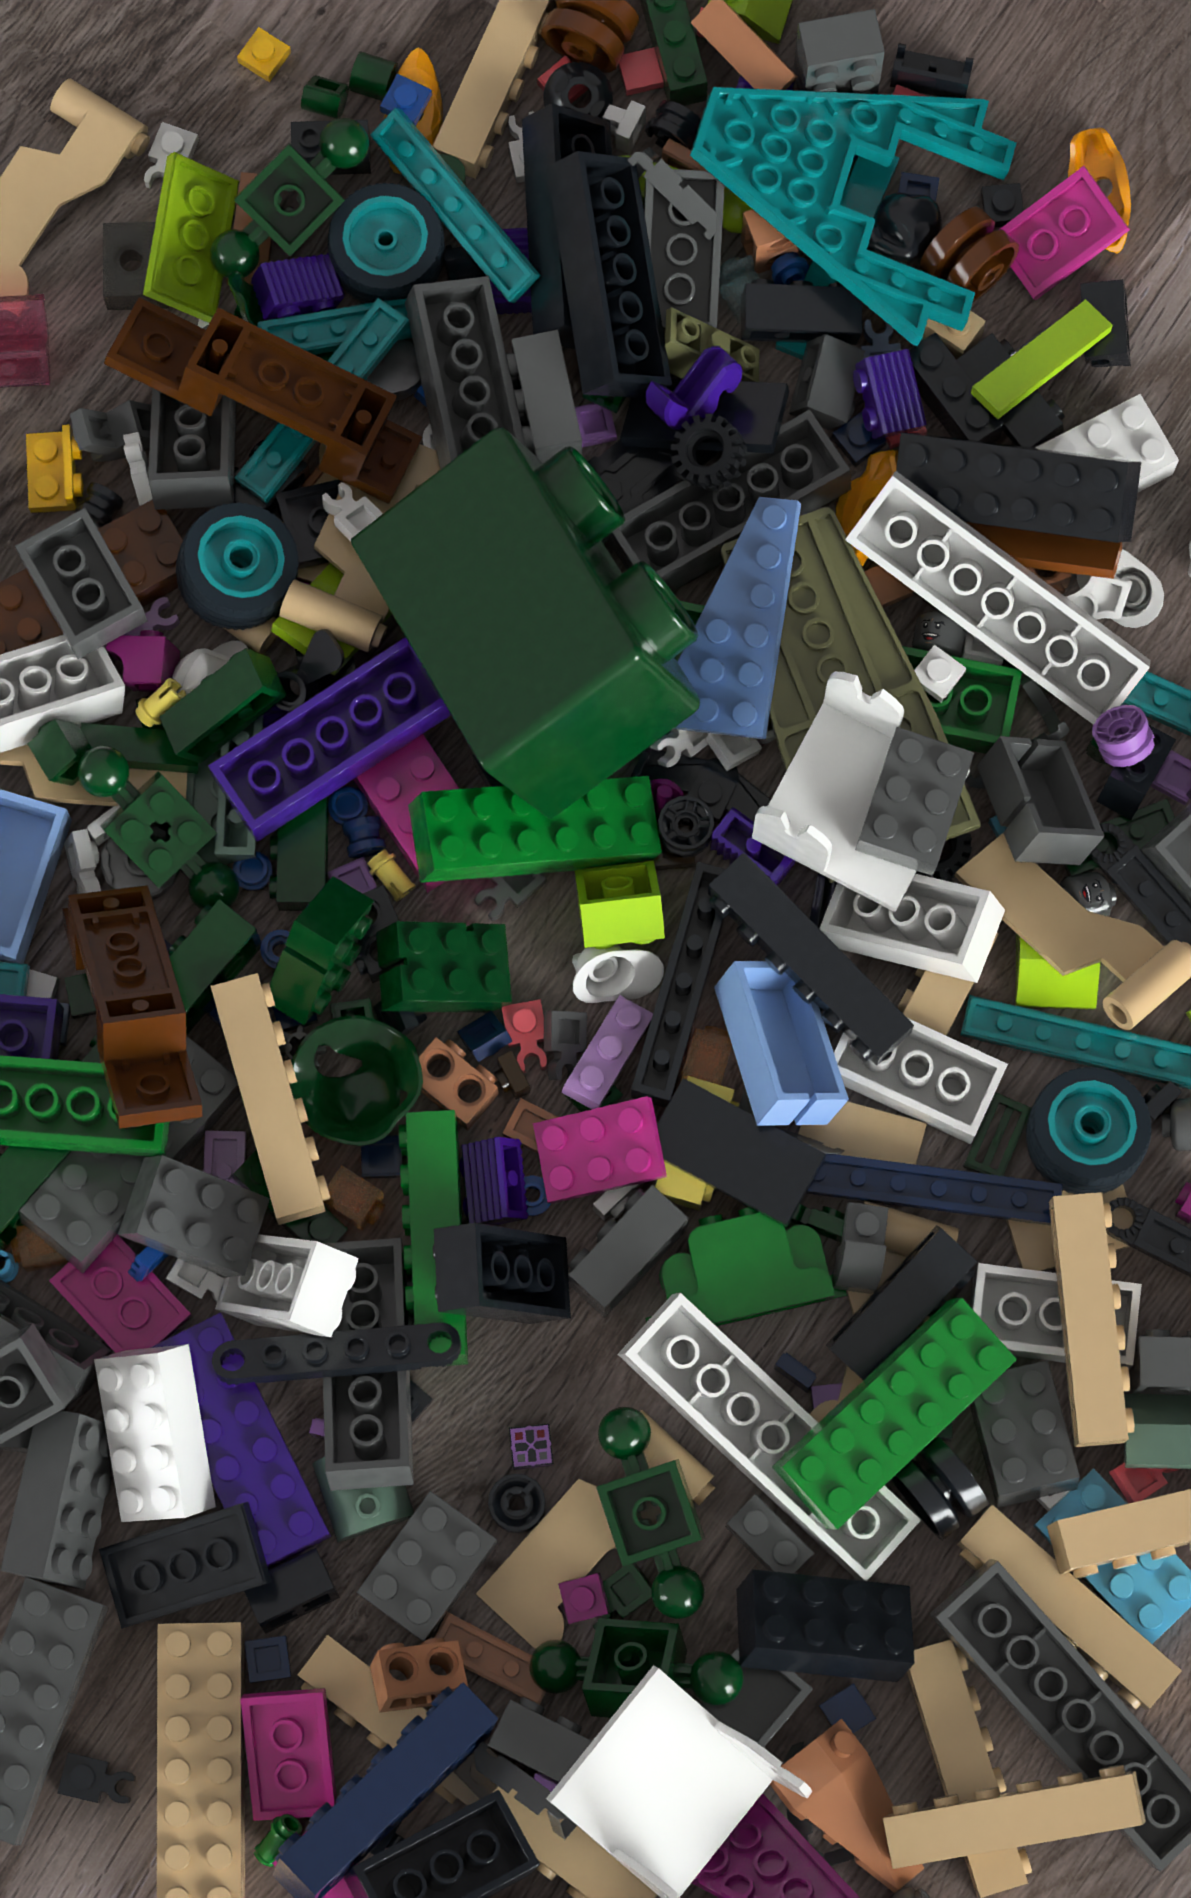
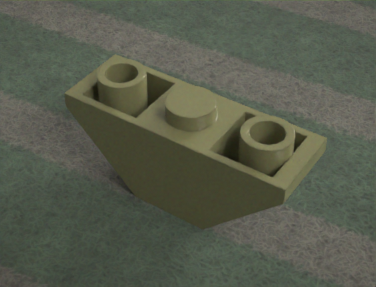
M672 307L666 310L665 348L671 374L683 379L703 350L713 346H720L741 365L743 370L741 381L759 382V348Z

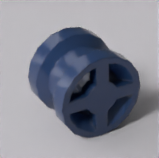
M365 816L342 824L343 834L349 839L347 847L349 858L370 857L387 849L385 840L379 834V830L382 827L380 817Z

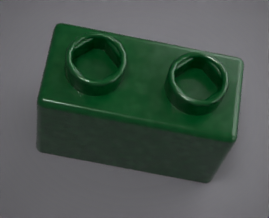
M497 427L353 536L351 544L480 765L486 772L546 818L553 819L699 709V696L674 658L694 643L699 635L696 626L681 602L650 565L640 561L624 573H621L601 540L625 522V516L607 485L588 461L576 449L568 446L564 447L545 463H542L507 429Z

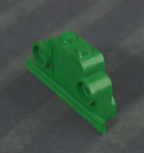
M750 1207L738 1210L739 1217L723 1221L722 1214L699 1219L700 1226L695 1228L689 1235L687 1243L688 1253H677L670 1256L662 1264L659 1272V1282L665 1293L666 1301L672 1294L682 1293L716 1327L847 1296L846 1290L833 1288V1274L829 1275L820 1236L813 1228L806 1225H796L786 1230L784 1225Z

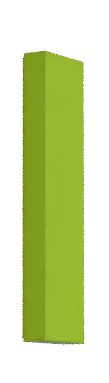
M1085 299L973 385L971 394L992 415L999 419L1108 335L1113 325Z

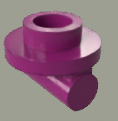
M668 779L650 781L657 823L661 809L667 802L676 797L683 796L681 788Z

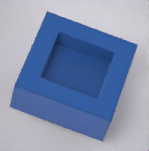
M397 74L380 105V112L388 115L395 107L402 109L416 126L432 97V90Z

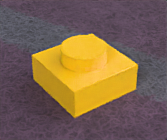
M258 27L238 54L237 59L239 64L270 83L291 54L290 46Z

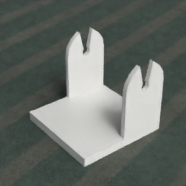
M835 671L827 681L824 702L769 805L760 807L755 815L752 839L896 912L917 871L856 851L855 849L896 727L900 728L904 709L884 689L869 696L862 692L863 688L857 675Z
M653 1665L546 1799L659 1897L680 1898L773 1780L805 1798L809 1797L812 1790L803 1780L782 1768L781 1764L783 1762L754 1740L718 1721L664 1672Z

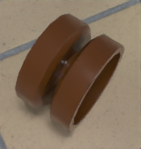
M556 0L557 8L549 12L541 28V36L546 44L560 56L564 57L566 55L572 62L591 64L599 68L603 73H610L616 70L624 54L625 47L623 44L631 40L639 24V16L635 9L626 0Z
M978 206L971 207L957 215L933 239L920 261V269L927 274L975 292L973 302H975L994 287L1004 276L1019 252V244L1004 230L994 231L995 221L982 208Z

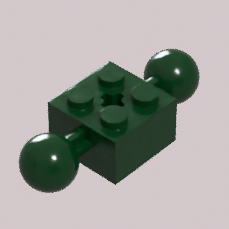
M338 118L328 123L320 135V151L310 162L288 143L234 198V201L253 220L243 230L232 229L224 231L213 241L210 249V260L214 269L220 275L228 278L232 272L239 271L243 278L249 276L259 263V246L269 236L291 256L345 201L344 197L326 178L336 168H352L361 163L366 157L369 149V138L366 130L360 123L349 118ZM283 190L289 193L296 190L299 193L296 197L299 205L296 208H293L291 205L283 208L280 205L282 202L280 193Z
M98 746L88 750L78 764L80 784L88 793L97 797H111L120 806L100 825L105 833L158 888L180 869L189 878V895L192 902L199 909L202 910L208 904L213 907L219 899L231 907L239 894L237 875L229 866L220 862L207 863L197 853L217 834L210 824L159 771L137 790L128 780L129 765L120 751L109 746ZM155 821L159 824H163L166 821L168 823L165 828L167 833L162 838L159 836L150 837L153 833L150 825Z
M631 1407L612 1409L600 1422L598 1438L607 1454L621 1460L626 1477L597 1486L596 1489L622 1566H626L653 1557L659 1573L655 1577L651 1589L655 1607L669 1618H687L693 1615L702 1605L704 1585L700 1576L694 1570L682 1566L676 1548L700 1541L705 1536L679 1459L649 1469L644 1454L651 1438V1428L647 1418L640 1411ZM646 1501H651L653 1506H659L661 1509V1514L657 1515L656 1524H653L650 1518L643 1519L641 1516V1511L646 1509Z
M598 1618L589 1657L580 1656L578 1651L565 1641L550 1640L542 1643L535 1649L529 1663L532 1680L540 1689L548 1693H563L574 1687L578 1681H584L582 1691L590 1714L593 1717L611 1718L653 1665L664 1672L678 1686L693 1689L699 1699L711 1705H722L732 1701L739 1694L744 1679L743 1670L739 1662L732 1655L723 1651H710L701 1655L694 1664L685 1663L687 1648L679 1623Z

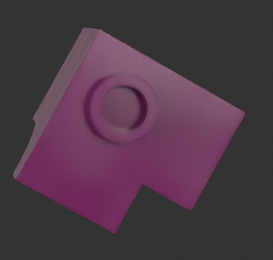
M143 630L140 631V636L122 635L106 645V651L116 660L123 662V682L132 691L155 692L168 678H172L175 667L180 662L181 651L159 631Z

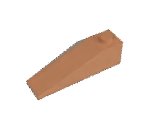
M840 1719L781 1765L782 1768L803 1780L812 1790L809 1797L805 1798L773 1780L770 1786L789 1811L801 1821L808 1819L824 1832L822 1837L832 1845L837 1842L854 1855L855 1863L891 1891L897 1892L924 1869L922 1864L892 1868L883 1818L893 1813L892 1806L894 1805L868 1752L843 1719Z

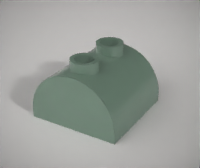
M325 1457L312 1464L337 1543L408 1520L414 1514L406 1485L331 1491L325 1472Z

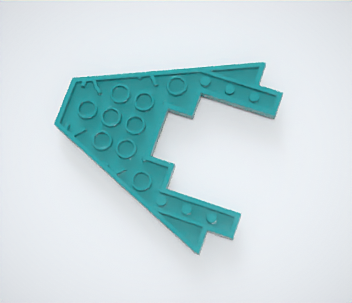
M713 87L708 97L690 156L822 267L832 279L842 284L911 344L918 346L923 338L928 318L962 331L967 324L975 292L867 250L876 219L840 205L854 155L889 167L894 158L898 141L901 139L1004 180L1009 172L1017 142L982 129L989 103L985 99Z

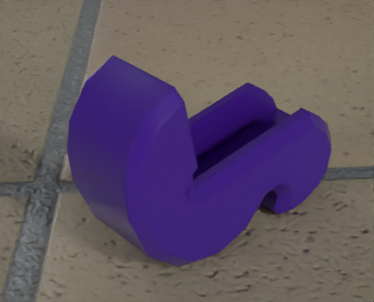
M720 346L703 350L673 392L651 380L646 390V403L670 428L684 431L685 429L681 425L685 421L690 425L694 423L693 416L699 415L702 419H705V414H713L715 412L719 397L724 390L727 393L735 391L742 378V367Z

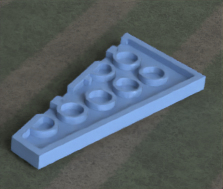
M758 498L695 625L699 636L694 643L683 650L678 660L679 666L699 696L700 706L694 714L674 729L766 740L801 503L798 500Z

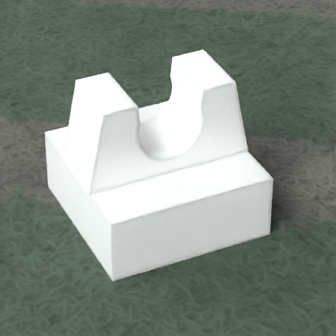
M631 100L627 110L611 104L607 107L603 119L610 121L611 134L615 135L616 149L628 154L631 153L646 123V108L644 105Z

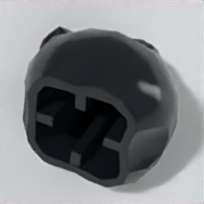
M896 192L885 196L876 209L874 215L876 220L867 250L875 251L900 263L922 257L930 243L942 230V216L938 204L929 196L920 194L911 195Z

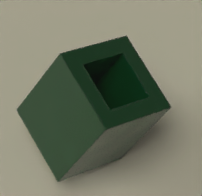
M58 719L49 721L41 726L38 734L27 743L48 780L70 786L79 781L78 764L82 756L92 749L78 724Z

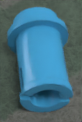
M0 1250V1262L6 1261L4 1268L0 1270V1280L9 1283L17 1276L19 1264L14 1255Z

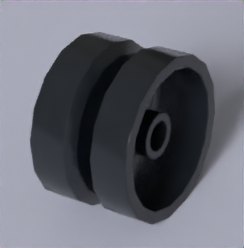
M936 1436L917 1454L924 1469L912 1459L892 1478V1481L919 1518L943 1541L960 1527L958 1515L952 1505L964 1516L972 1518L989 1503L966 1465L943 1440Z

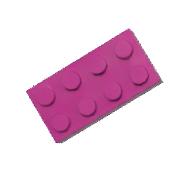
M423 734L353 779L360 791L365 795L375 814L380 817L381 823L419 881L408 805L424 791L459 789ZM446 881L424 882L421 884L428 893Z

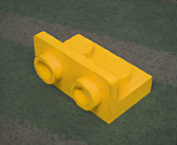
M62 425V432L26 434L28 508L30 513L75 510L77 507V497H83V478L81 473L76 474L75 460H82V451L79 450V446L75 441L71 425Z

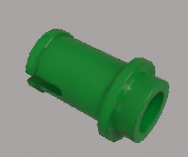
M289 1814L277 1816L273 1819L271 1830L254 1848V1855L260 1863L273 1867L272 1863L279 1854V1847L295 1832L301 1836L302 1826L298 1819Z

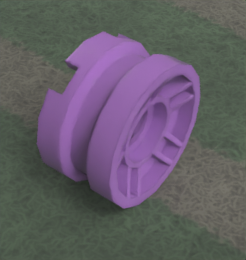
M1121 705L1107 710L1096 719L1092 727V735L1099 747L1105 763L1113 767L1134 765L1144 760L1155 746L1153 742L1155 737L1148 725L1146 715L1142 709L1134 705Z

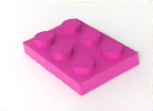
M1085 166L1081 167L1000 228L1019 244V252L1010 267L1034 300L1039 299L1130 231Z
M646 1096L533 1123L548 1203L554 1204L667 1177L651 1097Z
M118 1234L84 1273L68 1262L49 1280L115 1353L125 1350L151 1348L168 1339L192 1316L153 1272L139 1282L128 1273L137 1255Z
M325 1688L243 1694L240 1700L253 1821L273 1820L277 1816L284 1814L292 1815L295 1818L312 1817L326 1802L333 1807L337 1803Z

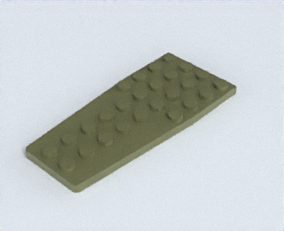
M829 507L799 516L769 716L785 771L790 766L824 702L827 681L835 671L857 675L863 688L862 692L869 696L882 689L892 695L904 709L900 728L948 744L928 696L851 544L845 540L847 536L835 512ZM738 539L727 542L722 546L721 558L724 567ZM965 784L946 840L980 828L981 823ZM828 878L829 883L834 882V880Z

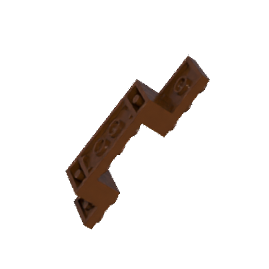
M139 297L104 361L105 365L209 416H212L221 397L225 395L326 445L327 448L318 470L387 504H390L423 438L387 420L397 395L219 307L205 330Z
M148 885L68 895V908H62L63 923L76 971L85 969L95 1004L97 1049L119 1129L202 1117V1102L186 1051V1011Z

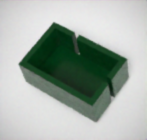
M332 876L294 920L285 944L286 947L282 951L270 982L275 1002L273 1007L303 1025L308 1022L314 1013L321 1015L331 1001L333 990L339 993L350 978L351 972L347 970V967L353 964L362 948L357 942L365 936L373 921L368 916L374 903L373 899Z
M396 921L376 932L379 968H387L402 959L404 960V965H399L379 975L382 1011L488 1013L512 1003L505 924L472 923L466 927V923Z

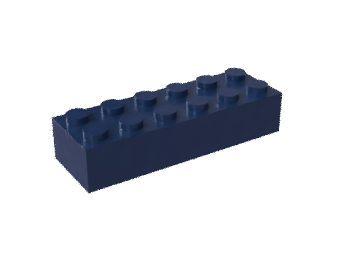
M464 1682L454 1691L449 1686L446 1687L432 1701V1707L426 1713L427 1717L424 1720L417 1715L401 1731L402 1736L397 1740L396 1743L398 1745L392 1748L389 1744L384 1746L370 1761L372 1764L366 1770L367 1774L364 1777L357 1773L340 1789L341 1794L336 1799L337 1803L333 1807L326 1802L309 1819L311 1823L306 1827L305 1830L307 1832L304 1835L300 1836L295 1832L279 1847V1854L274 1858L277 1861V1865L273 1872V1877L293 1898H323L345 1877L353 1866L366 1857L455 1771L482 1741L485 1742L488 1739L499 1718Z

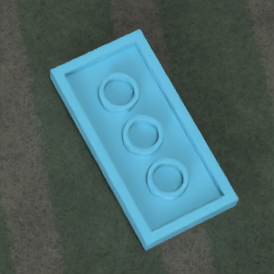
M1093 1468L1079 1481L1077 1490L1070 1491L1033 1526L1051 1544L1047 1526L1053 1522L1127 1503ZM1150 1553L1137 1556V1564L1120 1569H1113L1111 1562L1097 1566L1099 1573L1082 1577L1113 1611L1151 1644L1191 1607V1570L1176 1554L1158 1560H1152Z

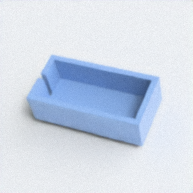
M0 789V961L24 964L72 819L66 808Z
M734 961L714 986L757 1126L789 1125L793 1120L796 1125H827L849 1098L824 1021L821 1018L819 1007L813 1001L810 1004L803 1001L793 989L796 983L785 972L782 975L777 974L766 961Z

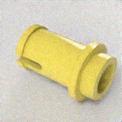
M168 678L151 696L141 698L135 710L139 720L148 727H152L154 724L160 725L162 722L159 717L186 696L184 690L177 693L182 686L176 680Z
M384 849L375 855L367 865L371 868L369 871L370 875H376L397 902L410 893L409 890L412 891L416 885L411 882L395 862L396 855L394 853L389 854Z

